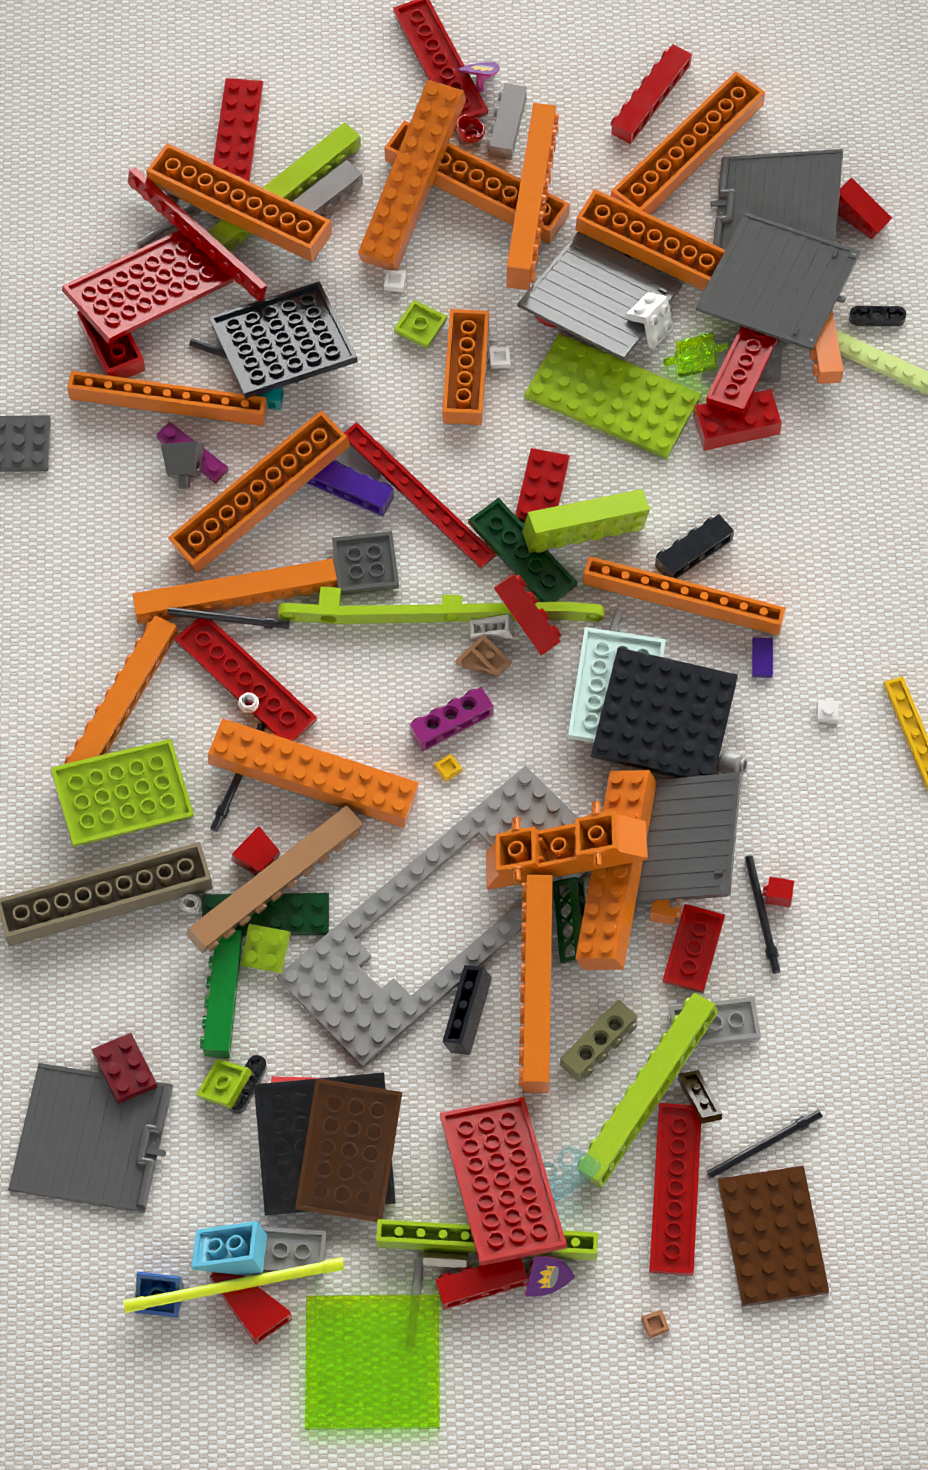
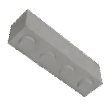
M504 83L503 90H499L498 101L500 104L495 107L494 117H496V121L491 123L490 133H492V137H488L486 146L489 149L490 157L512 160L527 99L526 86Z
M346 160L295 199L293 203L320 216L328 214L337 204L343 203L350 194L357 192L362 187V173Z

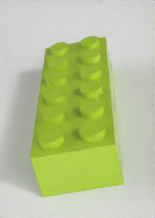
M643 489L528 512L522 533L529 553H540L551 548L559 549L570 544L578 545L589 540L598 541L608 536L617 537L627 532H639L644 528L650 507Z

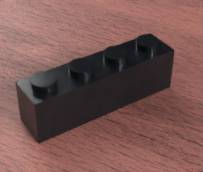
M720 514L715 517H709L702 526L693 528L686 537L677 539L667 550H661L656 555L655 567L662 575L677 579L733 541L734 530Z
M464 965L442 1041L450 1053L471 1054L492 977L484 967Z

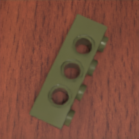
M618 999L560 1058V1066L578 1082L583 1077L585 1079L588 1078L594 1071L593 1067L597 1063H603L608 1057V1052L612 1048L616 1049L622 1043V1038L627 1033L631 1034L636 1029L638 1016ZM617 1024L620 1026V1029L612 1030L609 1026ZM603 1039L606 1043L598 1045L595 1043V1040ZM586 1053L589 1054L591 1058L588 1060H584L580 1056Z

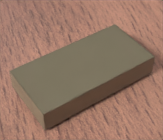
M424 1251L422 1265L467 1268L468 1253Z

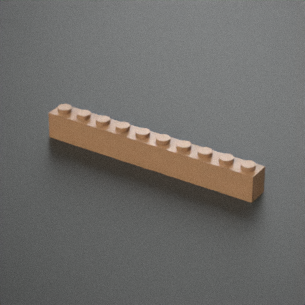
M346 805L189 927L186 936L202 954L207 950L211 952L220 944L219 940L223 937L227 939L233 935L237 926L246 925L251 920L250 916L255 912L257 914L261 913L267 907L266 904L269 901L273 900L275 902L283 895V890L287 887L289 889L293 888L299 882L298 879L301 876L307 877L314 871L313 867L315 865L325 863L330 858L329 854L333 851L339 852L346 845L345 842L347 840L357 838L361 834L360 829L363 823Z

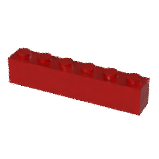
M674 44L669 49H665L661 60L653 65L651 73L643 78L641 86L638 89L636 88L631 95V99L623 104L619 115L613 117L610 124L612 126L611 134L631 144L691 66L692 54Z

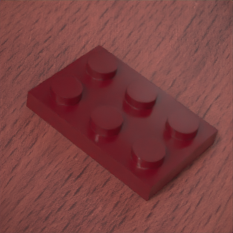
M132 1033L92 1049V1054L117 1104L157 1088V1082Z

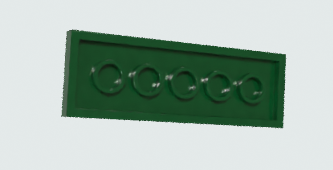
M497 498L468 519V524L516 576H521L526 583V587L540 602H556L577 587L578 582L548 550L540 553H529L522 533L524 524L500 498Z
M283 893L275 902L273 900L269 901L266 904L267 907L261 913L257 914L255 912L251 915V920L246 925H239L235 928V930L242 931V936H247L249 924L291 932L290 936L326 935L329 932V893ZM202 894V917L232 894Z

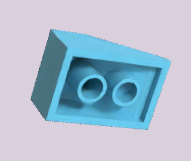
M258 1221L197 1229L191 1268L199 1271L242 1276L263 1273L267 1234Z

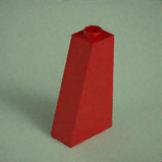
M211 1272L210 1281L213 1284L244 1278L245 1276ZM258 1286L220 1293V1296L256 1345L292 1320L291 1312Z

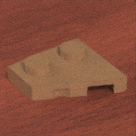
M484 634L455 660L459 666L496 678L512 665V662Z

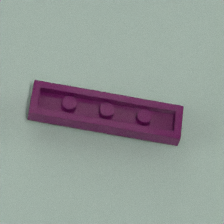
M170 421L156 434L157 439L163 444L194 441ZM204 448L201 473L216 484L229 469L227 465Z

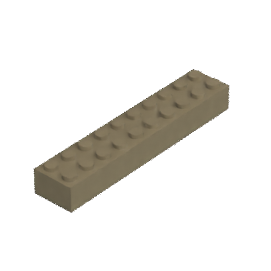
M197 842L0 898V918L8 946H13L178 899L187 894H195L213 889L201 843Z

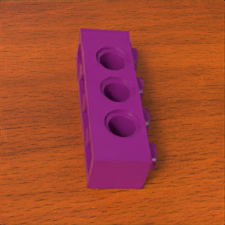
M482 687L471 689L464 696L450 700L447 705L441 708H434L428 715L415 718L410 723V733L423 752L494 715V706ZM467 706L473 707L472 710H465L464 708ZM447 716H454V717H456V718H455V719H452V720H449V719H447L446 717H447ZM430 725H436L437 728H436V729H430V728H428V726H430Z

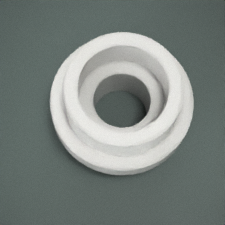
M245 693L239 698L238 705L243 712L252 713L257 710L259 700L256 695ZM252 702V705L247 706L245 703Z
M194 894L185 895L180 901L181 910L188 915L196 914L201 908L200 898ZM189 903H194V904H195V905H194L193 907H191V908L187 907V905H188Z

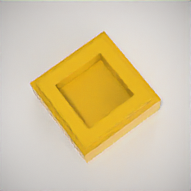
M452 754L447 755L434 764V768L445 782L463 772V768Z

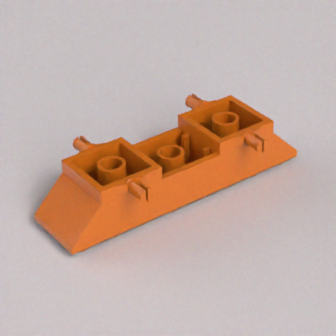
M599 801L591 803V814L575 818V823L538 830L535 826L521 828V818L513 817L512 829L496 834V841L486 851V888L491 890L522 884V882H527V875H552V878L648 860L647 823L643 820L618 815L616 811L601 812V803Z

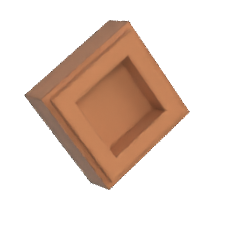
M662 1310L641 1316L648 1339L670 1331Z

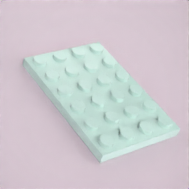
M585 627L567 739L594 743L617 648L620 647L663 657L666 639Z

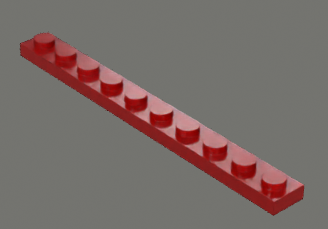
M136 167L129 170L127 183L132 189L136 190L157 212L166 217L197 248H200L211 260L217 263L224 272H227L249 295L258 301L265 298L267 285L141 171Z
M356 422L344 432L348 437L350 446L480 569L495 558L496 553L361 425Z

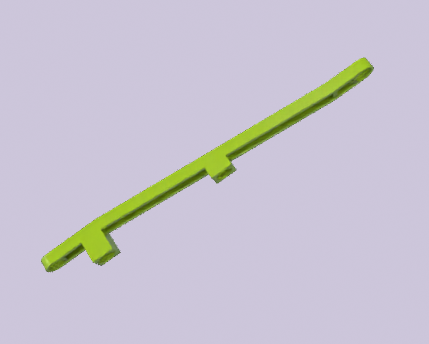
M320 587L319 605L282 603L278 608V617L285 621L328 624L470 622L471 619L509 614L512 620L516 621L504 603L463 604V595L442 594V604L341 606V588ZM537 602L535 604L539 610L542 608L545 610L550 618L549 620L599 622L604 619L605 608L599 604L575 602Z

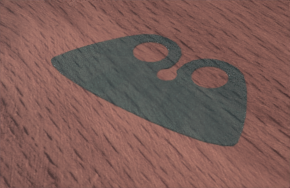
M570 1146L563 1149L558 1156V1165L564 1171L562 1176L557 1175V1168L554 1163L550 1161L543 1162L544 1167L549 1166L552 1169V1174L548 1181L554 1202L562 1199L589 1181L601 1169V1164L585 1151ZM567 1152H572L575 1156L573 1163L570 1165H565L562 1161L564 1154Z

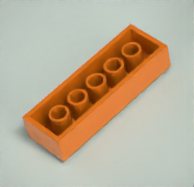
M450 309L442 410L443 423L482 425L489 311Z

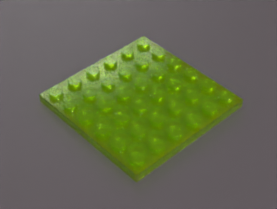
M439 1294L306 1296L305 1430L440 1429Z

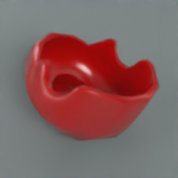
M468 114L459 117L457 121L456 133L463 142L477 143L485 135V126L477 117L471 119Z

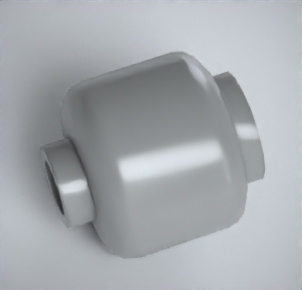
M723 751L719 756L717 764L719 774L740 772L744 775L747 770V759L744 758L741 752Z

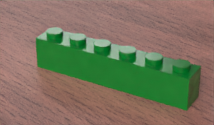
M235 930L234 934L229 938L225 939L223 937L219 940L220 944L214 949L213 956H209V969H212L211 976H207L206 988L210 990L209 996H205L204 1009H207V1016H203L202 1029H205V1035L200 1038V1049H203L205 1057L230 1058L243 941L242 931Z

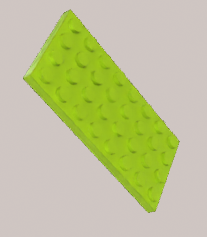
M559 333L526 390L524 398L668 459L694 411V405L698 404L701 393Z

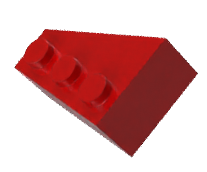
M852 177L840 188L838 216L870 239H873L892 217Z

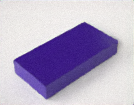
M752 638V677H773V638Z

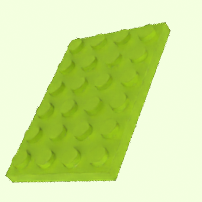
M171 739L50 768L72 847L194 817Z

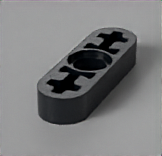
M854 306L850 310L849 321L855 326H901L906 320L907 313L900 306ZM876 312L881 313L883 318L875 319L872 314ZM856 313H859L861 317L857 318Z
M253 1055L248 1059L245 1067L249 1068L252 1072L254 1069L252 1064L260 1062L262 1068L256 1069L255 1077L251 1074L249 1080L253 1082V1086L250 1089H243L241 1091L243 1094L241 1097L242 1105L238 1104L236 1107L233 1105L232 1109L229 1108L232 1113L240 1114L246 1110L254 1095V1084H260L267 1070L264 1057Z

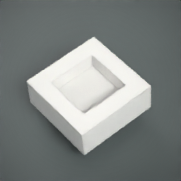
M386 270L384 290L404 292L406 272Z
M509 347L490 348L491 369L511 368Z
M818 700L817 722L838 723L839 701Z

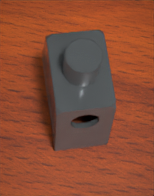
M193 441L161 445L167 476L178 479L179 489H189L190 477H199L201 475L204 444Z

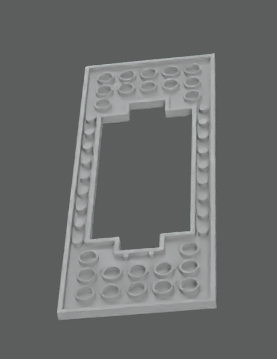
M527 766L518 771L283 970V974L280 973L276 976L277 980L361 1068L459 985L464 965L481 966L515 937L522 929V922H526L522 921V902L526 901H520L412 995L394 978L381 989L361 968L371 958V954L356 938L476 836L480 835L492 846L496 841V834L512 829L513 817L521 818V828L535 826L538 830L575 823V818L578 817ZM590 871L552 878V904L554 903L553 881L572 877L582 879ZM569 884L559 886L561 896L569 890Z

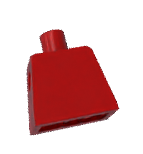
M258 826L232 853L231 861L256 876L279 858L280 851L261 827Z

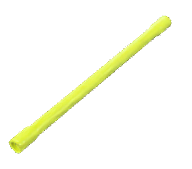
M339 1257L315 1264L147 1297L141 1296L123 1300L125 1313L145 1310L149 1307L322 1273L338 1272L345 1269L343 1259Z

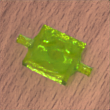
M713 332L676 341L674 356L664 358L663 363L665 367L676 364L677 373L680 378L717 369L718 353L728 351L729 345L727 342L716 345Z

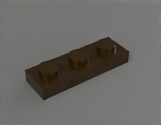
M699 1070L678 1074V1082L701 1124L722 1120L723 1113Z

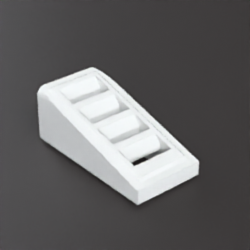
M506 614L471 619V640H478L483 634L488 639L514 638L511 616ZM477 625H481V633H478ZM486 625H489L488 632H486Z

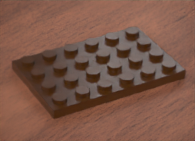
M316 1078L295 1209L373 1222L383 1219L403 1092Z
M804 1166L718 1178L717 1182L741 1306L746 1307L829 1294Z

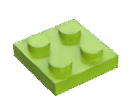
M413 300L394 327V333L428 349L448 319L446 315Z
M249 924L241 966L283 974L291 932Z
M217 1058L196 1095L202 1100L232 1109L252 1071L247 1067Z

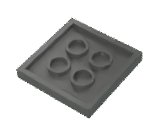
M50 415L0 416V472L49 471Z
M392 531L332 538L338 588H341V595L399 588Z

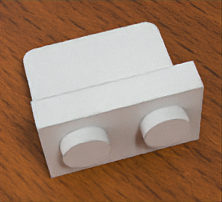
M648 292L626 313L628 320L644 324L648 347L654 349L673 329L667 296Z

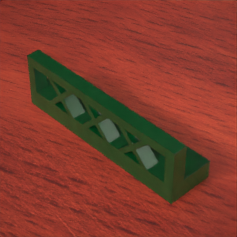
M577 877L553 881L561 964L577 961L575 958L586 904L584 881ZM569 884V892L565 897H562L559 886ZM567 903L571 906V912L565 918L562 915V908ZM568 923L573 926V932L569 938L565 937L563 932ZM569 944L574 946L575 956L566 957L565 950Z

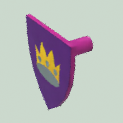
M483 62L466 65L457 69V72L476 74V88L481 93L484 92V81L496 75L500 67L496 62Z
M534 1256V1260L529 1263L531 1271L524 1296L536 1297L556 1292L566 1286L575 1276L571 1269L561 1260L548 1256Z

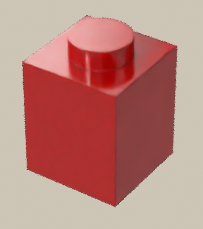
M769 876L768 884L764 883L762 896H766L765 904L790 908L795 880Z

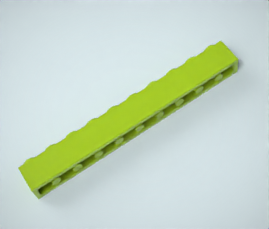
M344 122L262 188L291 202L294 201L307 189L314 186L322 177L327 176L332 169L345 162L346 158L351 154L357 153L361 147V136ZM224 220L219 221L207 231L229 252H232L233 248L238 244L244 243L247 237L252 234Z
M693 993L690 998L688 997L685 1000L682 1011L673 1018L670 1029L661 1036L660 1044L656 1050H652L649 1054L646 1065L639 1069L636 1075L637 1079L633 1085L627 1087L625 1097L621 1103L619 1102L615 1105L613 1115L604 1122L601 1133L592 1140L589 1151L578 1161L577 1170L581 1177L600 1188L604 1187L719 1013L715 1003L696 993Z
M382 1219L377 1221V1248L477 1254L469 1225ZM563 1230L567 1244L566 1249L527 1256H548L556 1259L596 1261L598 1232Z

